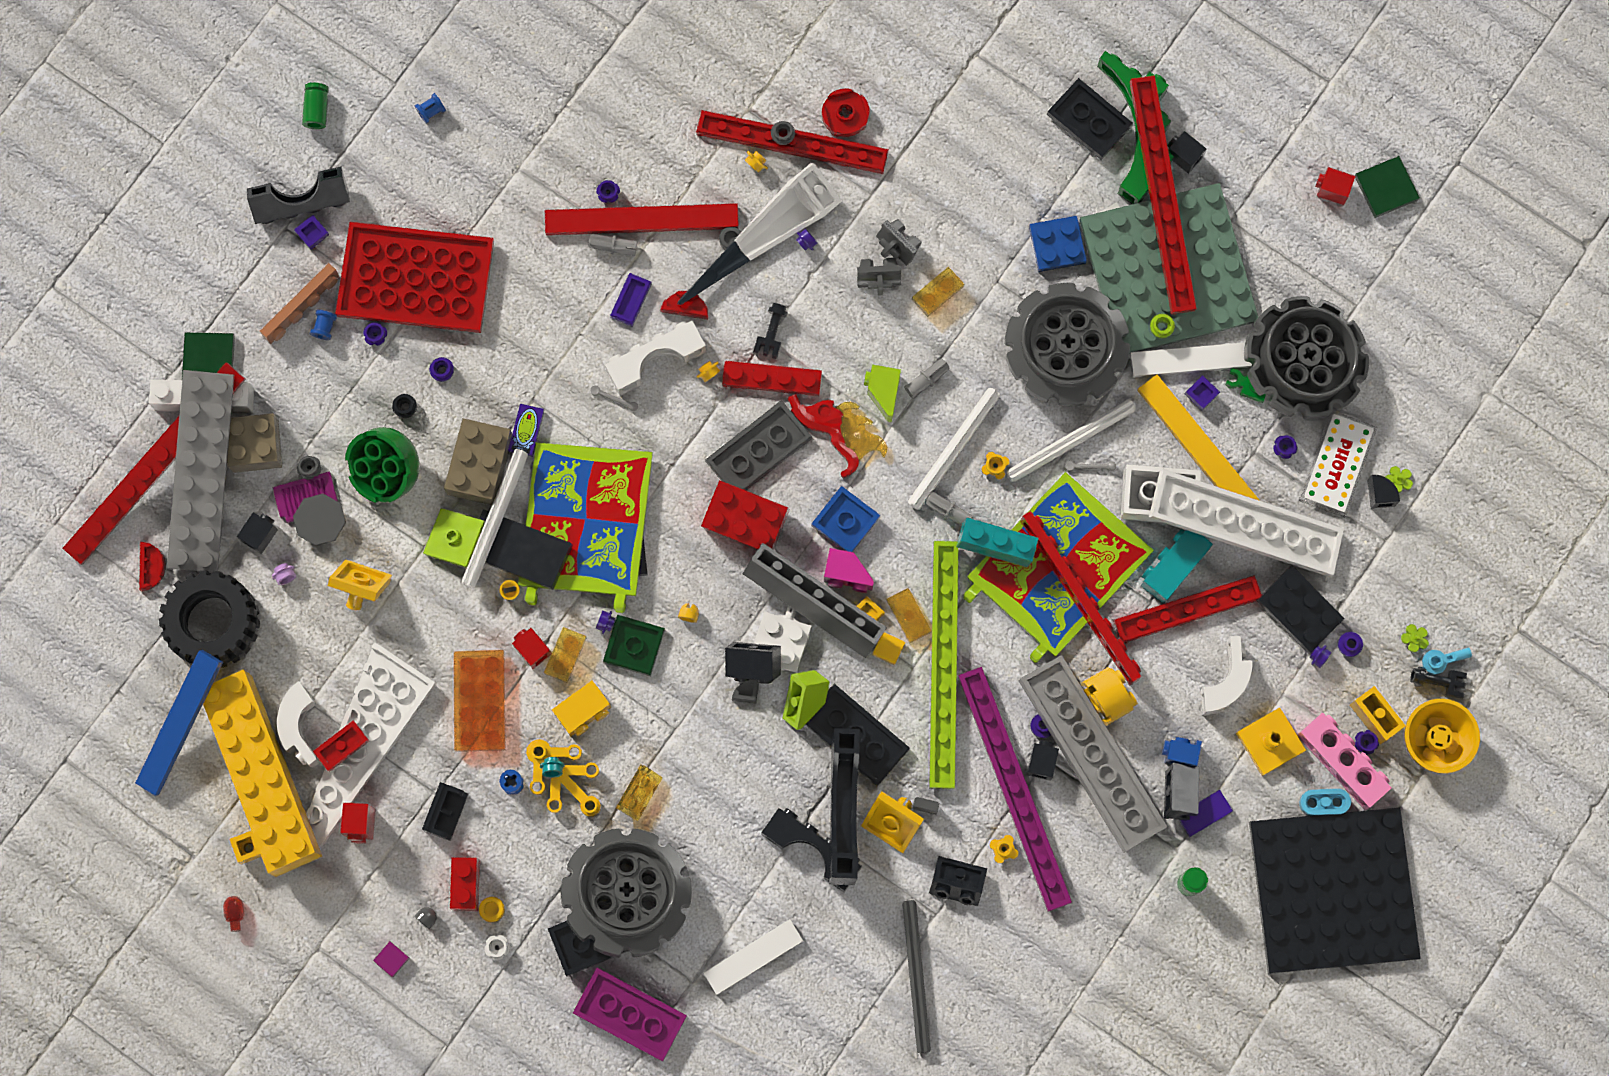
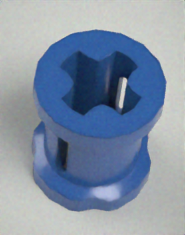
M435 93L421 105H414L426 124L431 117L439 112L444 113L446 111L443 103Z
M316 310L315 315L317 319L314 329L310 330V335L322 340H331L332 335L330 331L333 322L337 320V315L324 310Z
M510 769L501 774L499 783L507 794H518L524 788V780L519 772ZM509 777L511 779L516 778L517 785L515 787L510 785L507 788L508 782L506 780Z

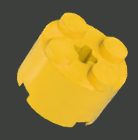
M1109 667L1081 682V686L1087 687L1084 689V692L1098 714L1101 713L1104 719L1102 721L1106 726L1133 711L1134 706L1138 704L1134 695L1131 692H1127L1123 684L1126 681L1119 670L1114 671Z

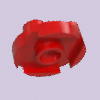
M842 88L830 93L823 103L822 121L833 136H854L867 126L870 112L869 104L863 95H859L852 89ZM842 108L852 111L848 118L839 115L842 112Z

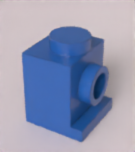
M1176 737L1175 740L1171 741L1165 740L1162 749V755L1166 756L1165 763L1197 766L1202 741L1197 740L1194 744H1190L1191 740Z

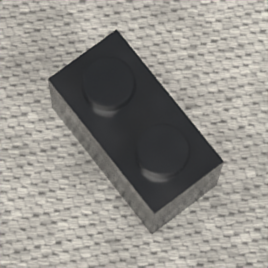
M733 642L725 648V677H732L735 681L739 682L754 679L758 680V683L769 684L781 675V646Z

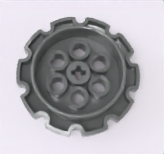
M1074 283L1049 285L1047 294H1042L1036 290L1028 295L1018 305L1017 312L1020 316H1012L1010 318L1004 344L1010 346L1012 351L1007 353L1006 361L1016 380H1026L1025 391L1033 397L1046 403L1050 398L1054 397L1058 399L1060 406H1079L1086 403L1087 395H1093L1098 399L1109 392L1117 383L1118 378L1114 373L1123 372L1129 358L1130 344L1122 340V338L1127 336L1129 330L1120 310H1110L1107 307L1110 299L1101 292L1091 287H1086L1084 291L1080 292L1076 289ZM1079 319L1082 321L1083 326L1075 327L1071 321ZM1055 321L1058 323L1059 328L1051 329L1047 326V322ZM1092 338L1096 340L1098 345L1090 347L1086 344L1085 340ZM1064 341H1068V344L1071 345V347L1066 348V344H1063ZM1045 342L1049 349L1045 351L1040 350L1036 344ZM1084 360L1088 366L1086 368H1079L1076 366L1075 361ZM1055 361L1060 362L1063 365V369L1055 370L1052 368L1051 363Z
M1308 296L1287 298L1281 303V308H1278L1276 305L1270 306L1254 322L1253 327L1257 332H1251L1247 336L1244 347V360L1252 364V368L1247 372V375L1254 390L1260 396L1267 394L1270 398L1268 405L1290 417L1298 411L1305 420L1321 419L1332 414V407L1338 411L1344 409L1359 394L1360 388L1357 386V383L1361 384L1366 380L1369 369V356L1361 351V347L1366 344V341L1354 320L1350 322L1345 321L1343 318L1344 310L1335 304L1323 299L1317 304H1313ZM1291 332L1298 335L1299 341L1292 338ZM1315 335H1319L1323 343L1318 342L1315 339ZM1278 352H1283L1287 356V360L1282 359ZM1326 356L1333 358L1334 364L1329 363ZM1290 373L1296 374L1298 381L1293 380ZM1314 375H1318L1322 379V383H1318Z
M619 828L607 830L594 836V846L588 847L582 844L570 858L567 870L572 875L562 879L561 904L563 908H568L572 911L567 916V922L572 931L583 942L587 939H592L595 942L593 947L595 951L617 958L621 957L622 952L625 950L630 951L634 958L645 956L659 949V939L664 938L667 941H671L682 928L686 915L681 912V909L690 907L692 898L691 880L689 877H683L680 874L684 871L685 863L679 853L670 844H667L665 847L659 846V837L657 835L635 828L631 830L629 835H623ZM623 863H628L633 867V870L626 873L621 871L619 866ZM605 875L610 878L611 882L607 885H602L598 882L597 878ZM649 875L654 878L655 882L651 885H646L642 882L641 878ZM623 889H628L629 897L624 896ZM606 900L611 904V907L607 910H602L598 907L597 903ZM650 900L655 904V908L647 910L642 906V902ZM622 913H629L633 916V920L628 923L623 922L620 919V915Z

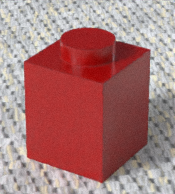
M1328 167L1324 174L1320 173L1315 185V187L1319 188L1317 197L1344 205L1349 197L1356 176Z
M532 628L528 630L523 629L514 636L515 641L512 645L532 669H535L552 655L550 649Z

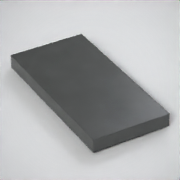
M781 400L706 458L705 462L721 481L743 490H748L808 443L812 436Z

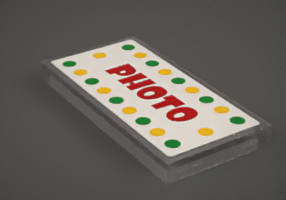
M1333 411L1326 421L1299 501L1345 518L1378 427Z

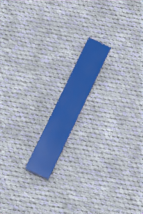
M204 650L198 651L135 784L155 796L160 794L223 664L222 661Z

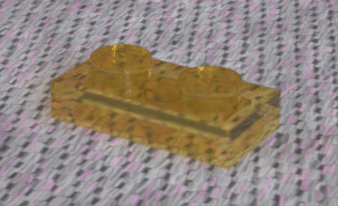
M948 266L912 296V301L929 317L964 287V283Z
M909 588L886 599L909 644L932 632Z
M563 627L544 674L568 683L587 637Z
M640 764L616 809L638 821L663 777Z

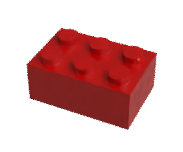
M719 480L701 527L757 550L763 543L774 550L790 509Z

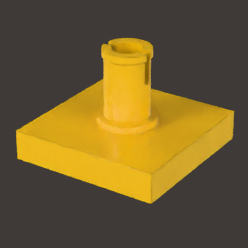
M345 559L329 577L327 586L349 593L346 607L351 610H361L363 598L375 602L390 584L392 575Z
M1281 708L1274 710L1236 732L1261 776L1306 751Z
M881 791L861 827L901 853H904L924 818L911 810L913 805L910 800H908L905 806L903 805L907 798L900 797L896 801Z

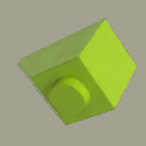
M872 364L871 372L866 371L864 386H868V396L886 421L892 422L901 369Z
M815 670L791 674L782 719L796 730L802 729L825 704L830 681Z

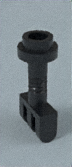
M773 303L772 307H769L768 313L772 314L766 337H757L753 353L758 354L761 345L765 346L763 356L768 357L770 348H773L772 358L777 359L781 342L775 341L781 317H787L786 306Z
M1424 667L1413 668L1410 681L1419 687L1424 683L1446 687V696L1464 698L1465 693L1455 691V688L1465 689L1466 683L1457 681V678L1467 679V673L1451 670L1448 673V677L1426 673Z

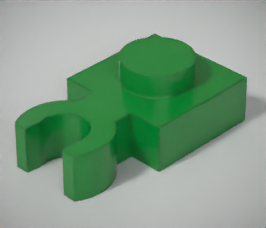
M1233 368L1230 370L1229 374L1236 376L1237 381L1231 382L1227 380L1225 385L1228 388L1240 387L1242 388L1240 395L1261 403L1264 402L1266 394L1261 396L1257 394L1250 383L1248 375L1246 377L1243 376L1238 369Z

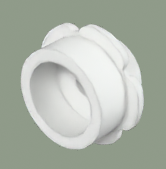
M502 935L489 937L485 946L486 955L491 956L493 960L503 959L504 955H508L510 951V945L507 944L508 940ZM496 945L500 946L499 950L495 949Z

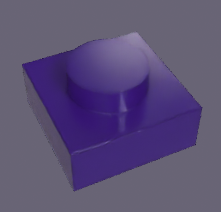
M314 215L294 229L295 233L310 250L329 236V233Z
M1202 375L1185 392V395L1203 411L1219 395L1220 391Z

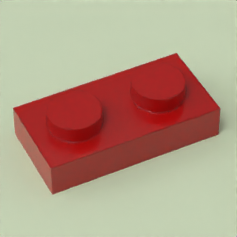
M353 720L313 752L327 771L330 772L367 744L369 739Z

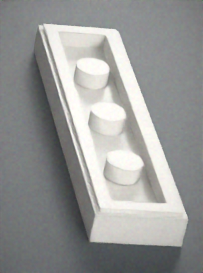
M789 919L703 974L716 995L802 943L803 939Z

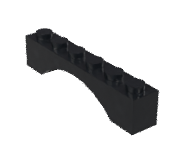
M834 728L832 734L829 884L855 885L858 879L857 781L860 729Z

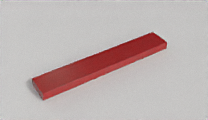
M1253 575L1114 619L1113 622L1119 639L1123 643H1127L1256 602L1262 594L1256 577Z

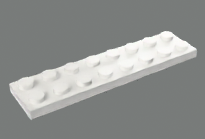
M1165 469L1159 472L1149 515L1151 519L1328 577L1334 575L1344 531L1343 528Z

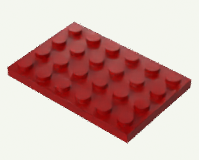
M349 222L335 315L342 318L481 333L494 238Z

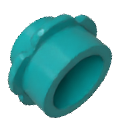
M548 757L540 764L544 777L555 778L563 774L562 769L565 764L559 761L557 757Z

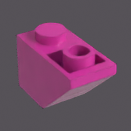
M829 549L824 574V582H828V586L842 588L843 585L853 587V591L861 593L873 590L874 581L854 552Z

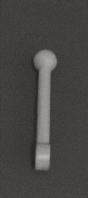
M596 385L591 387V394L593 396L601 395L629 407L631 411L638 409L636 402L630 403L601 391Z
M1068 461L1065 464V469L1069 472L1074 469H1108L1109 471H1114L1116 464L1112 461L1108 464H1074L1072 461Z

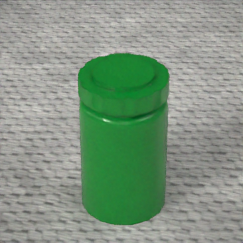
M307 83L304 89L302 125L309 129H323L326 127L329 87L323 83Z
M1198 867L1188 869L1177 880L1178 890L1185 896L1197 895L1208 884L1207 874Z

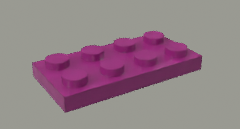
M596 968L573 1011V1014L661 1061H664L687 1015L599 968Z

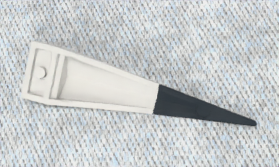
M810 163L786 183L681 297L677 304H684L757 256L823 218L842 202L814 163Z

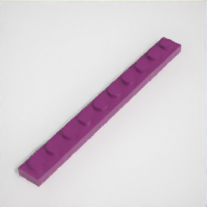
M980 667L958 675L960 684L1047 912L1071 904V898L983 668Z

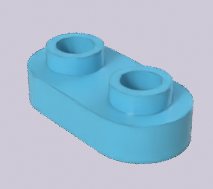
M1343 789L1308 790L1300 797L1299 806L1302 812L1309 816L1343 814L1350 808L1351 798ZM1334 798L1340 800L1341 805L1339 807L1333 805ZM1309 799L1315 801L1316 806L1314 808L1308 806L1307 802Z

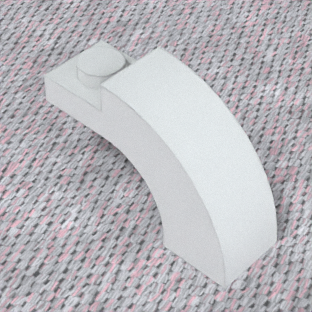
M1230 636L1227 640L1229 669L1226 679L1216 686L1203 687L1201 690L1202 715L1214 714L1230 706L1244 692L1249 683L1252 673V660L1242 661V658L1246 656L1245 643H1241V636Z
M298 681L288 690L280 704L277 715V730L284 749L289 754L298 750L295 755L303 766L308 764L314 768L321 762L305 741L302 724L306 714L317 704L305 687Z

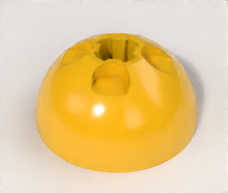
M1433 699L1419 705L1411 713L1406 722L1404 740L1408 753L1418 765L1428 771L1444 774L1458 771L1473 760L1480 744V731L1474 716L1463 705L1449 699Z

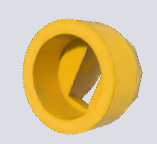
M506 580L501 584L500 594L504 599L513 600L519 595L520 588L517 582ZM516 587V591L504 593V588Z
M686 603L681 607L678 618L686 622L697 623L699 610L695 604H692L690 608L689 603Z

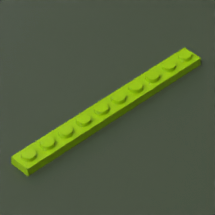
M958 541L933 542L929 789H955L958 547L956 545Z

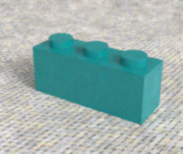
M966 518L962 523L956 547L1028 567L1033 561L1038 538Z
M1181 528L1172 539L1176 542L1172 548L1168 549L1165 547L1157 557L1160 562L1156 567L1153 568L1150 565L1141 576L1145 579L1141 587L1162 604H1165L1212 547L1213 543L1203 535L1188 530L1184 531Z

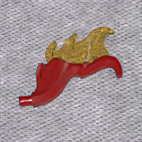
M796 394L788 397L792 407L791 412L803 426L831 436V444L848 462L847 469L841 472L842 478L852 475L857 470L859 461L871 451H880L882 457L885 458L887 454L886 442L880 436L871 434L865 429L866 424L873 425L872 420L851 413L852 409L860 408L856 403L844 402L834 408L833 400H823L812 406H804L800 404Z

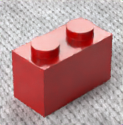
M343 803L340 833L347 837V840H350L351 843L366 844V839L373 840L376 809L369 804Z
M451 857L450 909L452 911H479L480 860L478 858Z

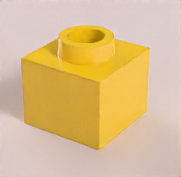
M252 831L230 839L239 864L242 865L261 857ZM248 844L253 845V850L250 853H247L245 850Z

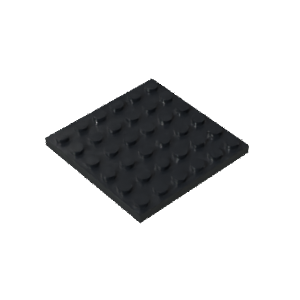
M1400 807L1345 812L1335 815H1312L1249 822L1268 974L1421 959Z

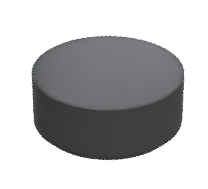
M726 227L719 235L720 246L726 250L739 236L741 231L736 227Z

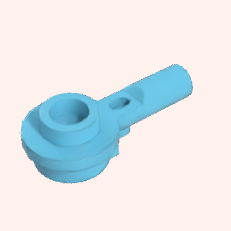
M1470 648L1447 654L1439 650H1430L1423 656L1422 666L1430 674H1440L1446 669L1447 664L1470 658L1472 653Z

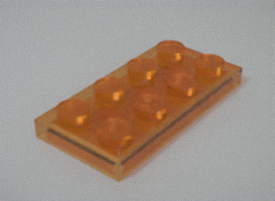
M454 651V751L506 750L505 651Z

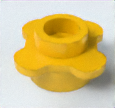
M747 151L749 156L745 161L755 171L759 173L763 168L768 169L764 164L767 160L760 153L755 151L753 154Z
M711 361L706 362L698 369L701 373L696 377H701L704 382H707L720 372V369L717 367L719 362L717 361L713 364Z
M989 452L986 455V464L982 466V473L984 475H993L998 480L1003 479L1005 467L1009 465V459L994 452ZM993 464H997L998 467L994 468Z
M1005 835L1003 839H993L990 842V848L993 849L995 855V862L1001 864L1009 858H1017L1018 850L1014 848V838L1011 835Z

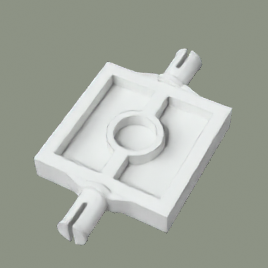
M790 606L787 607L785 615H774L764 612L754 643L781 646V671L798 673L812 626L794 619L796 610Z

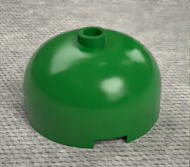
M387 427L370 429L357 435L349 443L346 450L345 461H348L351 474L348 478L356 491L372 502L395 501L407 494L414 487L418 479L420 461L417 450L404 434L395 429Z

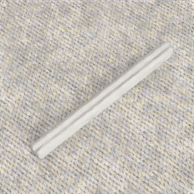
M988 388L908 500V504L912 508L919 510L924 505L930 493L936 488L999 399L1000 393L997 390Z
M1130 399L1124 401L1007 471L1012 482L1018 481L1135 412L1136 407Z
M515 449L463 576L462 584L467 587L474 588L477 584L528 457V454L523 450Z

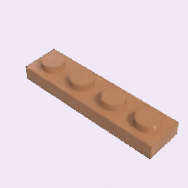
M330 263L260 330L264 339L270 344L280 340L285 335L286 329L292 323H297L302 318L303 312L309 306H314L326 289L330 290L335 286L339 274Z

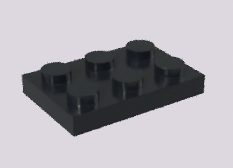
M1080 78L1047 111V116L1100 160L1106 156L1133 126V122Z
M1293 565L1289 566L1256 600L1308 654L1345 619Z
M609 903L599 908L607 910L611 907V904ZM622 913L620 919L628 923L625 914ZM567 921L548 928L566 977L614 958L593 949L595 942L592 939H587L584 942L581 941L572 931Z

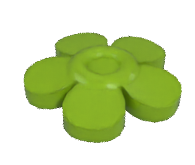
M1391 467L1390 475L1385 477L1394 483L1398 492L1400 493L1402 489H1411L1413 482L1409 480L1412 475L1411 471L1403 469L1400 473L1399 467Z
M1414 624L1408 625L1406 627L1407 633L1401 635L1402 643H1409L1408 650L1413 653L1417 652L1419 648L1426 649L1429 645L1428 640L1424 638L1427 636V630L1424 627L1417 629Z

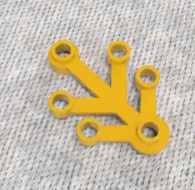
M537 739L532 741L526 751L528 759L534 763L533 781L530 783L531 792L535 795H541L545 791L540 764L546 758L569 757L575 761L582 756L581 748L575 744L569 747H550L544 740ZM538 747L544 750L541 756L534 754L535 749ZM573 748L579 750V754L576 757L570 755V750ZM592 762L586 765H565L561 776L551 778L550 799L547 802L548 810L552 813L561 811L563 806L560 800L562 783L581 803L580 808L585 816H597L601 810L599 800L594 796H587L569 776H587L593 779L598 776L599 767ZM590 766L596 768V773L593 775L587 773V769ZM535 783L542 784V789L538 792L533 790ZM552 801L559 802L558 809L553 810L550 808ZM590 801L595 803L593 810L586 809V804Z

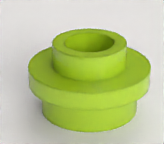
M1158 314L1150 322V330L1158 338L1169 337L1175 328L1173 319L1167 314ZM1164 323L1166 330H1160L1158 324Z

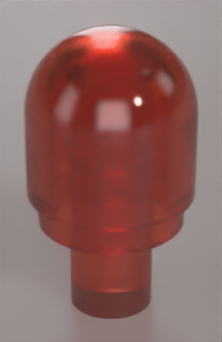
M230 896L223 903L224 918L226 922H230L231 932L241 931L240 921L244 919L243 916L245 915L244 904L239 897Z

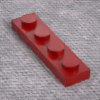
M725 361L722 387L819 396L822 370Z

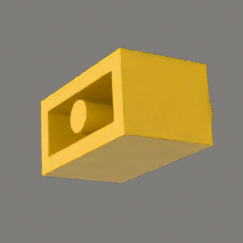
M591 680L551 710L570 737H572L574 734L580 736L589 729L588 724L595 719L597 722L604 719L609 714L608 710L611 708V705L593 680Z
M1375 686L1350 704V707L1368 730L1377 736L1380 745L1406 726Z

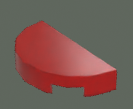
M677 291L663 301L660 309L662 313L708 320V308L698 294L684 304H677L687 291Z
M140 542L139 590L142 592L151 590L158 585L164 577L166 570L163 554L158 548L147 542Z

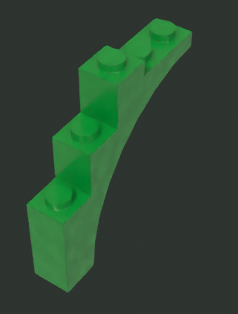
M1105 51L1099 58L1097 67L1109 76L1122 92L1131 110L1135 125L1136 147L1134 160L1117 194L1129 203L1136 204L1142 202L1149 193L1130 88V80L1132 78H1140L1142 75L1135 68H1129L1123 64L1117 55L1109 54ZM1149 71L1145 77L1155 76L1160 102L1165 96L1169 85L1162 76L1154 75ZM1161 110L1164 130L1166 133V131L1169 129L1171 120L1169 119L1168 115ZM1168 149L1169 158H1170V164H1171V162H1172L1174 156L1171 155V153H1170V151H1169V149Z

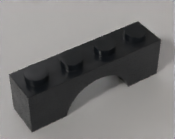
M342 166L319 171L315 184L308 191L299 195L284 194L278 191L271 183L247 188V200L255 224H269L276 219H290L301 213H316L323 208L331 206L341 207L350 202L349 190Z
M778 808L761 832V835L781 849L795 843H805L813 846L823 857L825 863L823 879L829 882L830 838L827 837L824 840L817 835L819 830L808 822L803 825L797 821L798 816L788 808H785L784 811ZM858 858V873H859V871H860L861 868H862V866L859 864V861H860L859 858ZM833 885L843 893L849 887V885Z

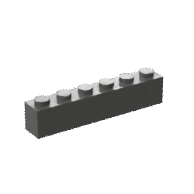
M764 543L757 550L742 573L864 658L868 656L887 628Z

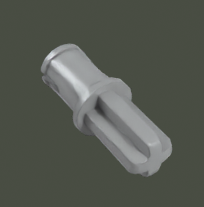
M591 234L588 246L592 249L610 251L611 254L615 252L635 256L636 249L632 248L637 247V241L616 238V235L608 237Z
M939 359L927 370H921L918 377L904 386L906 392L911 398L915 399L927 387H933L934 382L949 371V365L945 360Z
M934 492L930 493L925 503L944 515V519L948 517L961 526L966 518L972 519L974 516L956 506V502L953 501L951 503Z

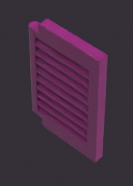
M330 471L314 476L310 480L303 478L272 487L280 518L285 517L287 523L294 521L293 516L305 498L325 494L338 501Z

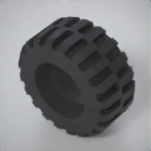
M207 570L199 571V575L196 576L193 573L185 576L187 580L184 582L178 580L173 584L176 589L172 593L170 591L166 593L164 597L167 599L166 604H161L160 612L163 615L159 618V626L163 628L161 634L168 643V647L191 665L199 650H204L222 661L221 668L227 667V663L230 661L233 663L239 661V655L243 652L247 654L250 651L249 644L251 641H256L258 635L255 632L256 629L260 628V620L257 617L260 613L252 594L231 575H224L222 572L215 570L213 573H209ZM210 598H220L232 610V620L228 630L221 637L213 641L201 642L195 639L188 630L190 613L200 602Z

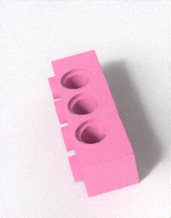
M1321 713L1297 736L1364 810H1367L1392 788L1388 784L1390 781L1381 771L1377 772L1371 766L1372 761L1365 753H1359L1354 747L1355 742L1346 733L1342 734L1337 729L1338 724L1330 715L1326 716L1324 713ZM1324 735H1329L1333 738V747H1327L1323 743ZM1341 754H1347L1351 758L1350 766H1345L1341 763ZM1358 773L1367 775L1369 780L1367 785L1359 783L1357 779Z

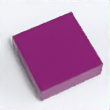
M389 941L373 961L391 977H394L410 957Z

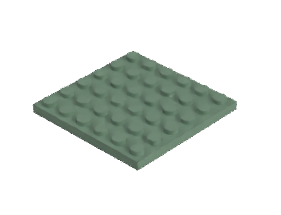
M1220 183L1176 193L1197 308L1192 312L1171 314L1151 200L1080 217L1081 228L1099 292L1110 299L1107 306L1110 310L1119 309L1129 330L1127 336L1122 338V340L1130 344V353L1252 324L1258 319ZM1158 314L1169 315L1175 323L1173 333L1167 338H1158L1150 330V322ZM1159 323L1158 328L1160 330H1166V325L1164 323Z

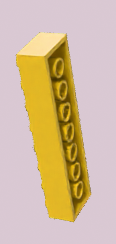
M243 669L214 682L203 706L267 872L278 877L322 857L252 675Z

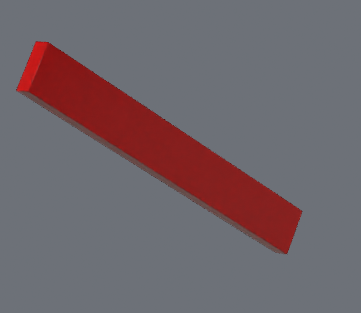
M701 110L696 135L884 174L889 149L795 130V137L791 143L779 145L771 137V129L773 127L771 124ZM780 131L779 136L785 137L787 132Z
M738 203L545 210L546 236L722 230L726 227H736L739 229Z

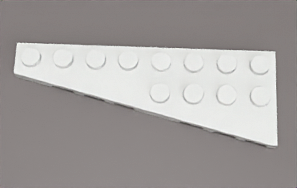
M374 643L371 647V653L367 663L364 665L362 676L358 686L355 688L351 704L339 729L340 731L354 720L369 739V742L332 771L328 772L325 768L320 783L318 782L316 787V793L310 808H308L306 813L320 850L342 820L343 803H353L436 685L434 681L377 643Z

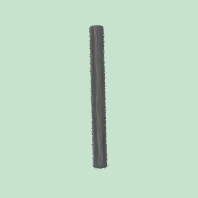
M915 900L903 901L902 906L916 1048L918 1053H928L931 1050L917 906Z

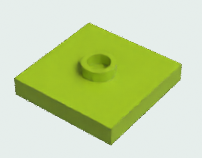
M441 508L423 554L467 568L485 521Z

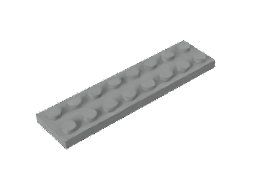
M183 370L167 568L207 570L208 572H213L214 570L218 571L234 387L233 374Z
M1063 656L1055 658L1018 680L1123 853L1167 828L1163 818Z

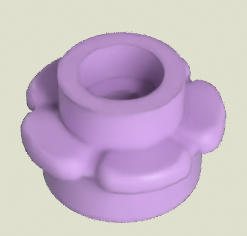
M287 563L277 566L274 569L275 573H273L272 579H275L278 585H284L293 581L296 578L295 567L292 565L288 566Z

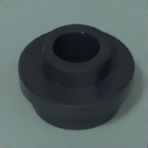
M401 394L394 399L392 409L398 417L409 418L415 414L417 403L411 395ZM404 403H408L409 408L407 410H401V405Z

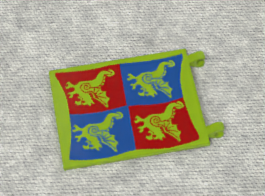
M536 442L526 526L573 544L554 587L555 590L616 595L614 610L617 613L625 612L626 596H636L653 452ZM519 577L518 585L527 587L525 601L528 605H536L538 601V588H549Z
M1066 472L1029 510L1034 516L1038 515L1045 526L1043 530L1047 536L1051 535L1058 545L1057 551L1061 557L1065 556L1072 566L1071 572L1075 578L1079 577L1086 587L1085 593L1089 598L1093 597L1099 608L1111 598L1154 551ZM1020 521L1011 529L1029 535ZM1037 546L1033 561L1028 567L986 556L967 576L973 585L965 592L964 600L971 603L981 591L1040 643L1030 655V659L1035 663L1047 651L1056 657L1087 624V621Z

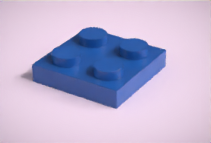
M1077 216L1029 224L1038 272L1086 264L1087 260Z
M841 486L811 523V526L844 551L853 552L881 515Z

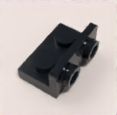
M938 856L929 894L935 895L940 899L958 901L964 905L978 906L987 868Z

